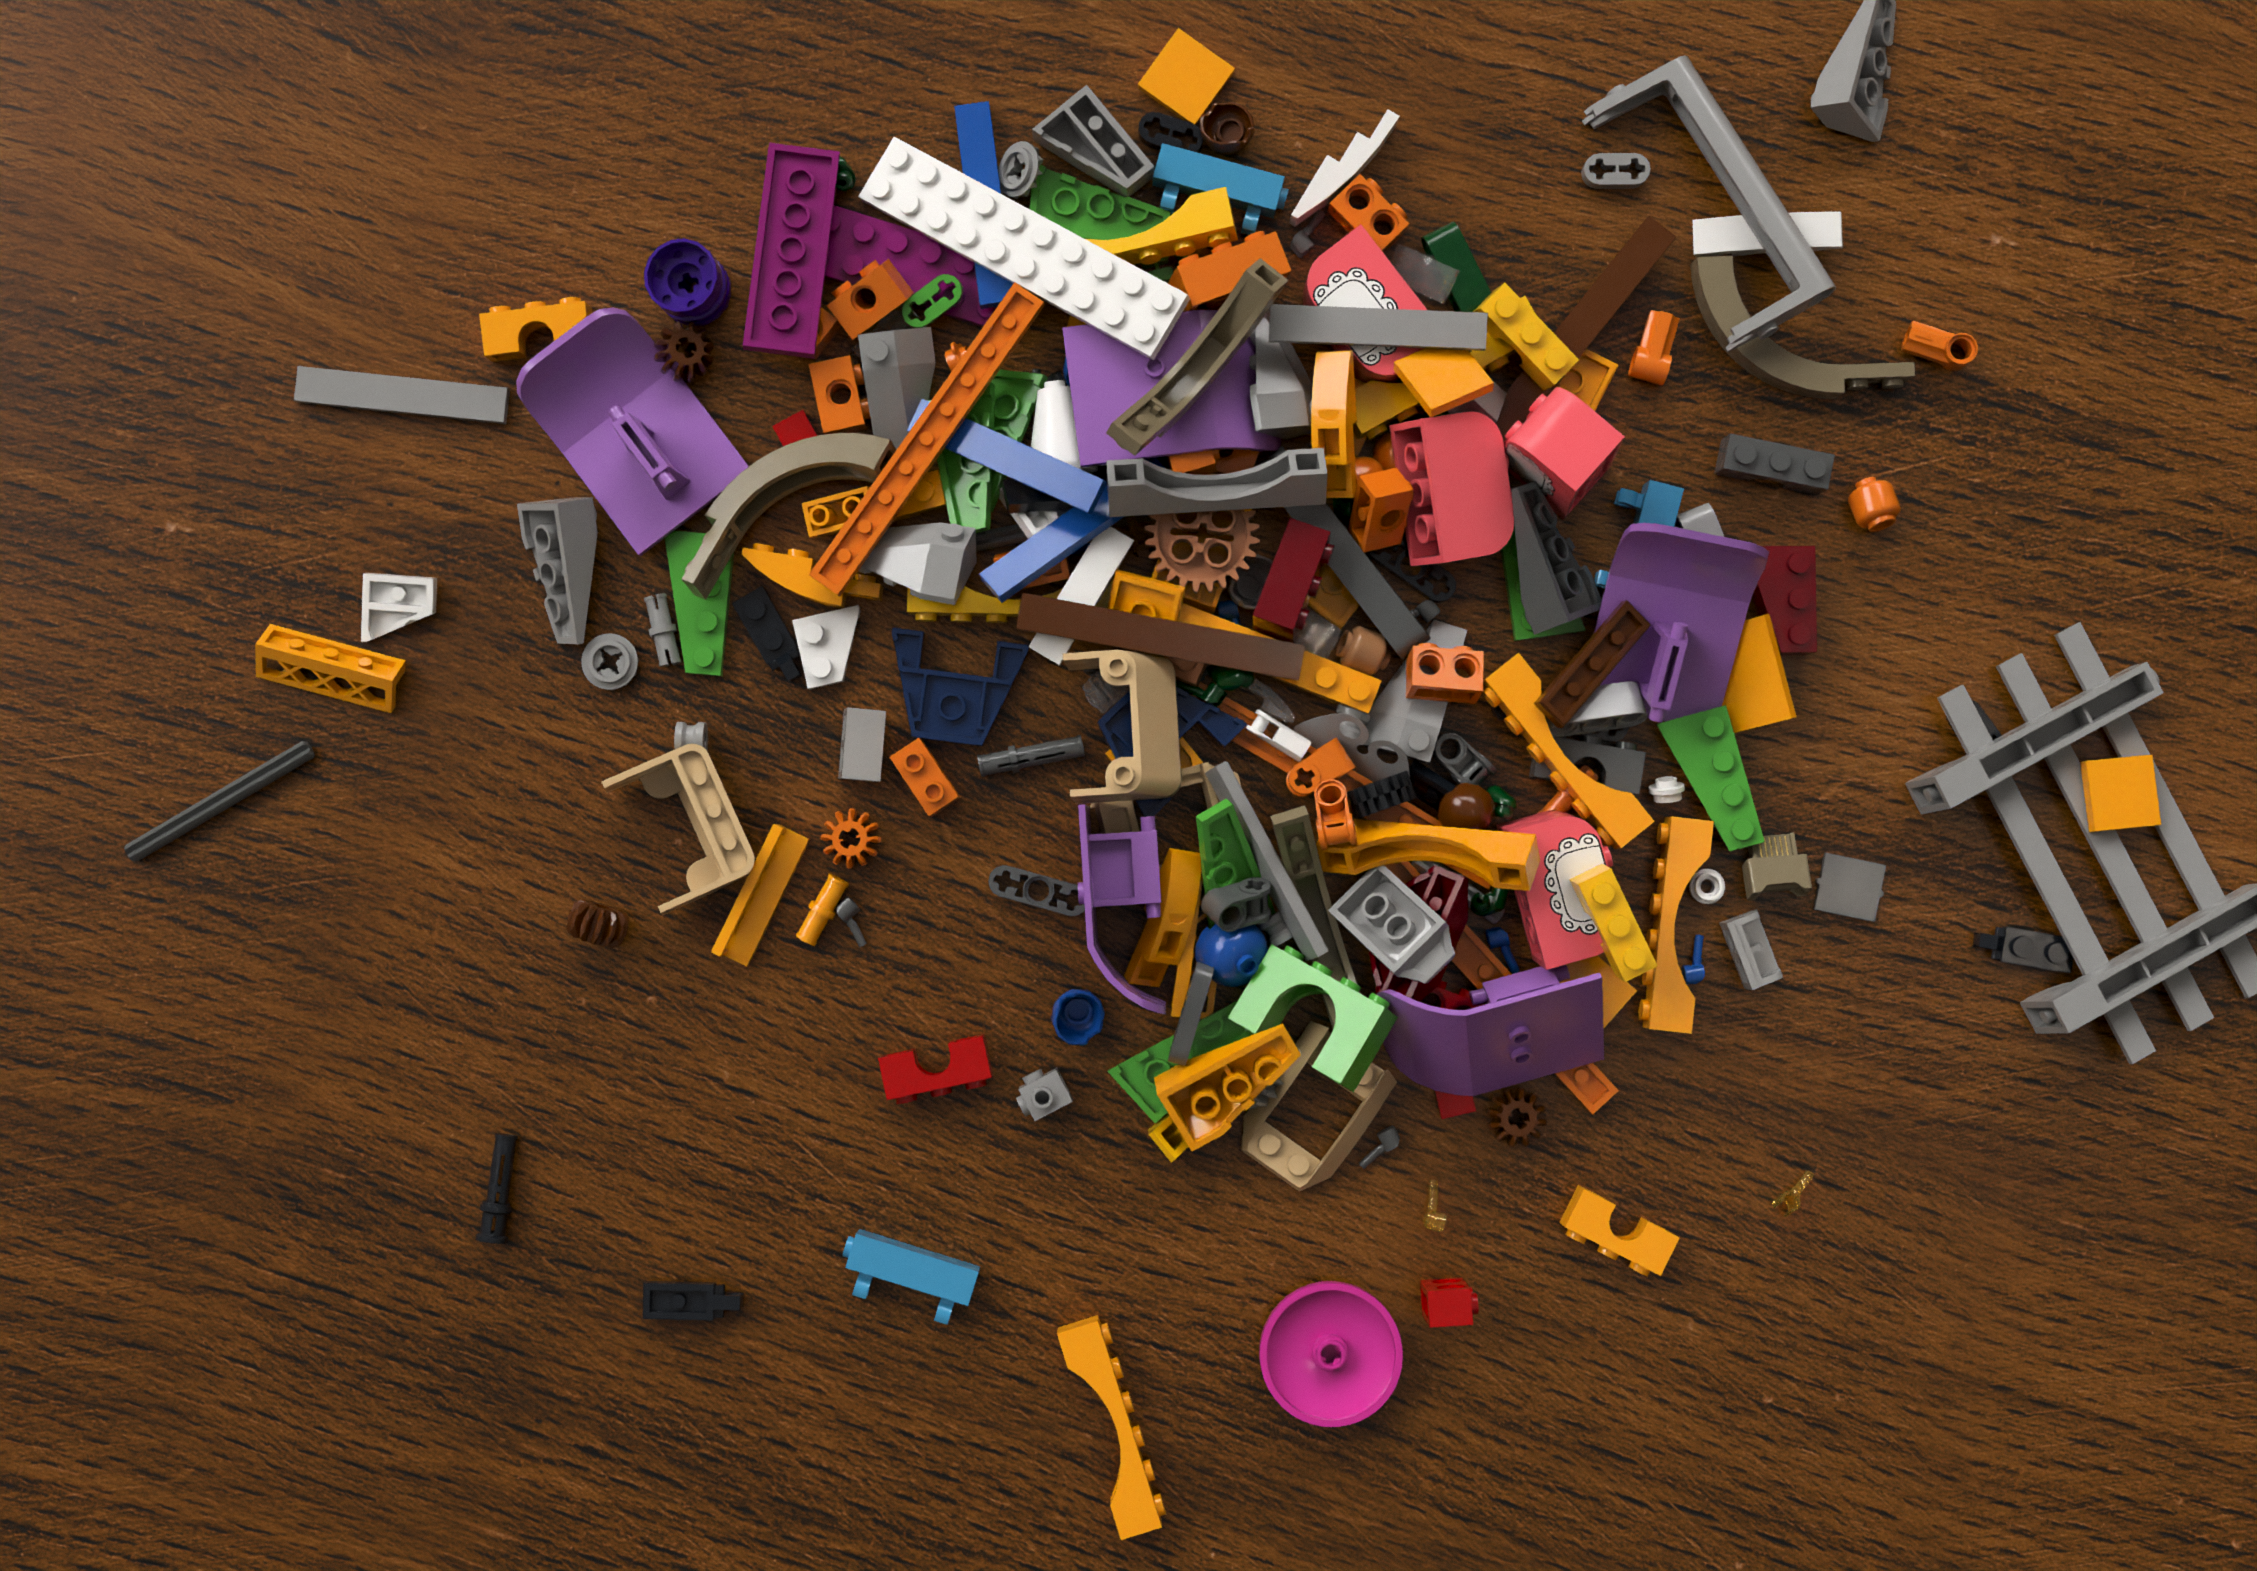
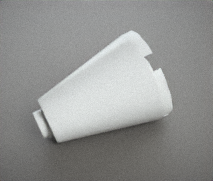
M1064 380L1045 382L1044 388L1037 391L1031 447L1090 474L1099 471L1098 465L1080 466L1070 386H1066Z

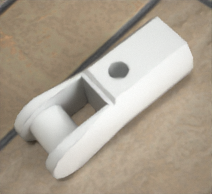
M1257 709L1255 712L1257 717L1252 725H1247L1245 729L1297 762H1300L1312 742ZM1269 723L1278 727L1272 739L1263 734Z

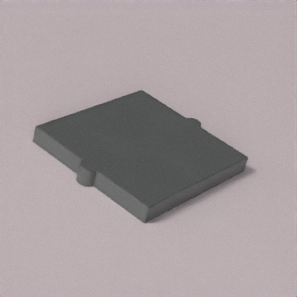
M1824 853L1820 875L1815 879V883L1818 885L1813 910L1875 922L1879 899L1884 896V892L1881 889L1886 865Z

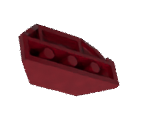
M1434 865L1428 869V872L1415 877L1405 885L1447 922L1452 946L1455 950L1468 921V878ZM1369 952L1372 972L1377 986L1376 993L1391 989L1419 1002L1440 984L1448 966L1447 964L1429 983L1424 984L1416 980L1397 977L1378 958Z

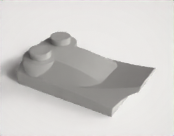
M1384 865L1369 869L1328 910L1349 933L1359 940L1397 977L1416 980L1424 984L1429 983L1455 957L1447 922Z

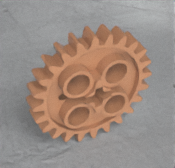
M1244 509L1222 510L1227 512L1232 518L1231 525L1222 529L1216 527L1212 522V516L1219 511L1196 512V520L1191 524L1179 522L1176 517L1177 513L1148 515L1155 522V525L1145 526V532L1153 534L1154 537L1146 540L1145 546L1156 548L1148 558L1149 560L1160 559L1161 562L1157 566L1156 572L1160 573L1167 569L1169 574L1166 582L1168 583L1172 582L1176 577L1180 579L1179 586L1185 587L1188 582L1192 583L1195 594H1197L1200 584H1205L1208 593H1212L1213 583L1218 582L1224 590L1226 589L1225 578L1229 576L1233 581L1238 582L1239 576L1236 570L1239 568L1246 572L1249 571V566L1244 559L1256 558L1257 554L1249 549V546H1256L1260 543V539L1251 536V533L1260 529V525L1249 523V520L1256 515V511L1250 510L1245 512ZM1200 527H1205L1209 535H1230L1234 537V540L1227 542L1221 539L1206 538L1205 544H1200L1196 536L1172 535L1170 531L1172 529H1179L1189 533H1198ZM1179 542L1188 543L1193 550L1192 555L1185 560L1177 559L1172 553L1173 547ZM1216 546L1223 547L1228 553L1227 560L1221 564L1212 563L1207 555L1211 548Z

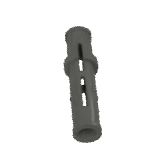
M1077 735L1075 737L1019 748L1011 745L1008 746V750L977 755L982 778L987 775L1012 771L1013 774L1020 773L1019 769L1085 757L1082 737Z

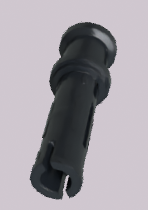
M495 1133L487 1198L480 1204V1210L483 1213L480 1233L476 1234V1241L494 1244L508 1243V1237L505 1236L508 1214L512 1213L513 1208L511 1203L508 1202L517 1135ZM504 1154L505 1161L501 1184H498L501 1158ZM497 1192H500L499 1201H496ZM493 1216H496L495 1230L492 1231Z

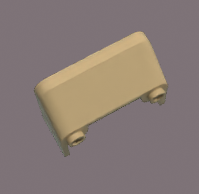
M1125 650L1063 653V662L1068 670L1100 668L1102 678L1109 685L1116 687L1130 686L1133 757H1120L1108 765L1105 773L1106 787L1070 790L1071 799L1075 804L1161 799L1175 795L1181 787L1182 777L1176 674L1172 662L1161 655Z
M687 744L601 781L606 792L609 793L640 779L644 789L650 796L664 799L678 793L706 857L694 862L687 871L686 880L691 892L658 906L662 915L716 892L748 875L753 869L755 857L709 753L704 747L698 744Z

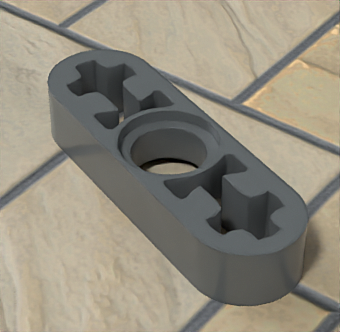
M1008 865L998 866L990 873L989 887L997 896L1068 916H1077L1085 911L1084 904L1082 906L1076 905L1074 910L1067 909L1068 903L1058 899L1057 907L1049 905L1055 894L1054 884L1061 885L1062 888L1059 893L1070 895L1072 890L1078 891V885ZM1004 871L1010 872V879L1021 882V874L1028 876L1023 885V897L1015 895L1019 888L1008 886L1005 891L999 890L1000 884L995 882L996 875L1002 876ZM1042 880L1048 885L1049 894L1046 899L1035 901L1030 897L1028 889L1033 881Z
M1197 962L1168 1055V1062L1185 1066L1188 1060L1214 972V968L1207 964Z

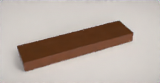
M1627 600L1622 601L1534 702V705L1557 728H1564L1648 630L1651 624Z

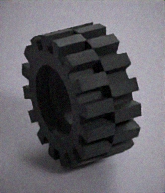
M1407 771L1347 792L1356 819L1417 798Z

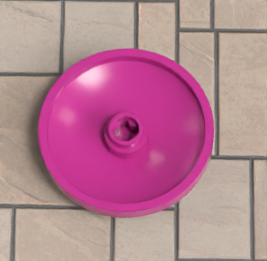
M1322 1281L1293 1291L1273 1309L1261 1334L1259 1360L1262 1375L1270 1393L1288 1413L1312 1425L1341 1427L1366 1419L1381 1408L1389 1399L1401 1374L1403 1348L1398 1328L1392 1316L1377 1298L1364 1289L1349 1283Z

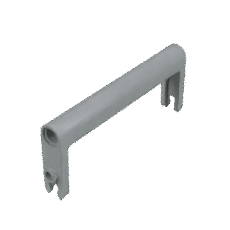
M1684 55L1666 63L1627 86L1620 84L1607 93L1605 98L1594 103L1584 111L1587 117L1582 122L1584 126L1590 124L1593 129H1596L1660 95L1666 96L1792 292L1731 328L1730 331L1733 335L1727 338L1729 345L1725 347L1727 352L1756 337L1763 340L1771 336L1779 329L1778 325L1826 299L1836 290V286L1688 56Z

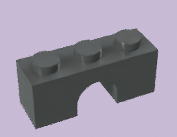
M1730 433L1720 442L1714 474L1745 481L1752 479L1771 480L1784 484V489L1819 495L1829 488L1835 455Z
M1581 735L1580 741L1566 739L1567 736L1553 737L1563 754L1573 764L1581 758L1594 762L1600 772L1599 783L1616 790L1632 793L1633 795L1640 793L1646 752L1636 751L1637 744L1616 741L1615 747L1601 745L1602 738ZM1532 757L1529 777L1551 781L1549 775L1552 773L1544 762L1539 764Z

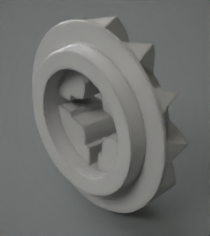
M1020 141L1010 146L1004 153L998 171L1001 191L1005 195L1018 199L1020 196L1028 197L1030 188H1037V176L1043 174L1039 170V166L1044 160L1038 155L1039 148L1028 142Z
M612 633L602 634L592 639L585 647L581 659L582 669L586 678L596 687L606 690H615L627 686L637 674L639 662L635 646L623 636ZM603 649L611 656L623 654L616 662L619 674L611 668L598 671L606 662L602 652Z

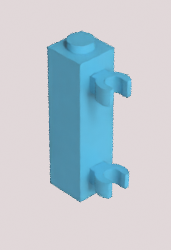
M1164 143L1161 145L1152 185L1164 189L1160 208L1170 211L1171 215L1174 213L1179 193L1191 196L1226 187L1231 207L1246 211L1241 228V234L1245 235L1256 232L1260 215L1274 219L1276 209H1284L1289 189L1283 188L1285 176Z
M1649 480L1643 484L1641 494L1633 490L1620 488V491L1618 490L1616 493L1614 505L1635 509L1636 514L1633 524L1656 523L1674 527L1684 488ZM1599 570V572L1595 573L1594 581L1596 587L1605 589L1608 571Z
M862 1229L857 1231L855 1238L848 1236L842 1254L843 1257L848 1258L845 1268L859 1272L852 1293L853 1296L866 1299L873 1277L940 1297L934 1321L948 1325L955 1302L966 1306L969 1305L981 1267Z

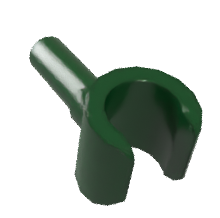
M1181 681L1176 682V687L1216 707L1227 696V693L1213 682L1209 684L1205 691L1200 687H1195Z

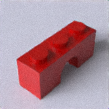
M985 1034L950 1041L948 1043L950 1052L949 1066L944 1071L938 1073L926 1071L920 1065L916 1048L880 1056L878 1061L886 1099H896V1104H904L916 1101V1094L930 1091L931 1097L952 1093L951 1087L965 1084L966 1090L986 1086V1079L992 1078L993 1071Z

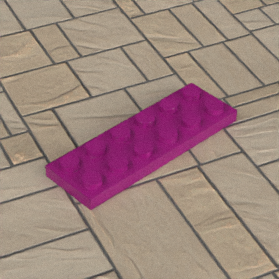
M769 142L743 350L815 359L840 162L839 151Z
M834 205L825 273L826 279L842 284L848 280L851 285H854L862 279L859 271L874 260L880 265L889 258L915 294L936 277L942 274H949L956 277L962 283L964 294L962 300L946 312L944 316L980 327L985 325L997 307L981 309L974 262L915 230ZM942 282L939 285L942 291L934 297V300L937 302L942 297H947L950 300L953 299L952 291L956 288L955 284L948 285ZM863 288V289H862V290H865V291H868V292L873 293L870 289H867V288ZM928 301L923 306H919L916 303H914L913 306L926 310L930 306H932V304L930 301Z

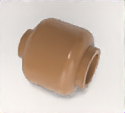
M1356 626L1350 631H1344L1336 648V656L1340 657L1341 665L1373 676L1379 669L1384 670L1387 667L1391 658V651L1387 649V640L1382 634L1362 626Z

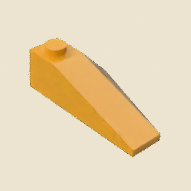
M1282 1023L1188 1059L1185 1066L1176 1065L1154 1077L1157 1096L1193 1152L1224 1135L1231 1128V1123L1244 1109L1247 1111L1255 1103L1254 1099L1268 1085H1272L1301 1056V1053Z

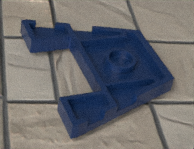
M892 627V637L912 737L983 746L1029 652V645L997 641L993 677L921 669L925 632Z
M1176 687L1179 740L1198 723L1224 749L1247 726L1243 720L1237 717L1234 718L1210 703L1207 704ZM1129 691L1097 722L1115 759L1133 757ZM1172 798L1135 801L1143 817L1155 816Z

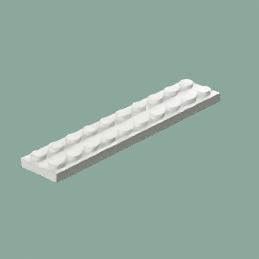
M893 137L858 196L864 203L970 261L977 263L1012 284L1016 282L1036 297L1153 361L1190 300L1189 295L896 137Z

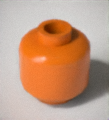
M1875 477L1862 479L1855 484L1856 489L1849 495L1848 504L1856 524L1861 528H1868L1870 532L1881 531L1892 526L1901 511L1900 503L1892 484L1886 480H1876Z

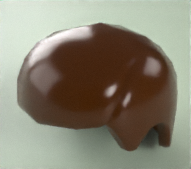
M1235 102L1214 103L1205 115L1201 114L1200 131L1203 140L1211 150L1221 155H1232L1241 151L1249 144L1255 133L1253 116L1245 106Z
M1460 783L1452 791L1445 793L1442 801L1439 802L1437 817L1444 827L1486 830L1495 816L1496 804L1491 795L1479 785Z

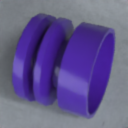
M685 238L670 240L657 247L648 258L644 270L645 287L651 299L676 322L679 321L686 326L690 322H694L695 327L705 326L718 319L728 307L732 294L731 280L720 262L699 242ZM696 282L697 284L693 286L694 292L689 293L688 291L692 288L691 283Z

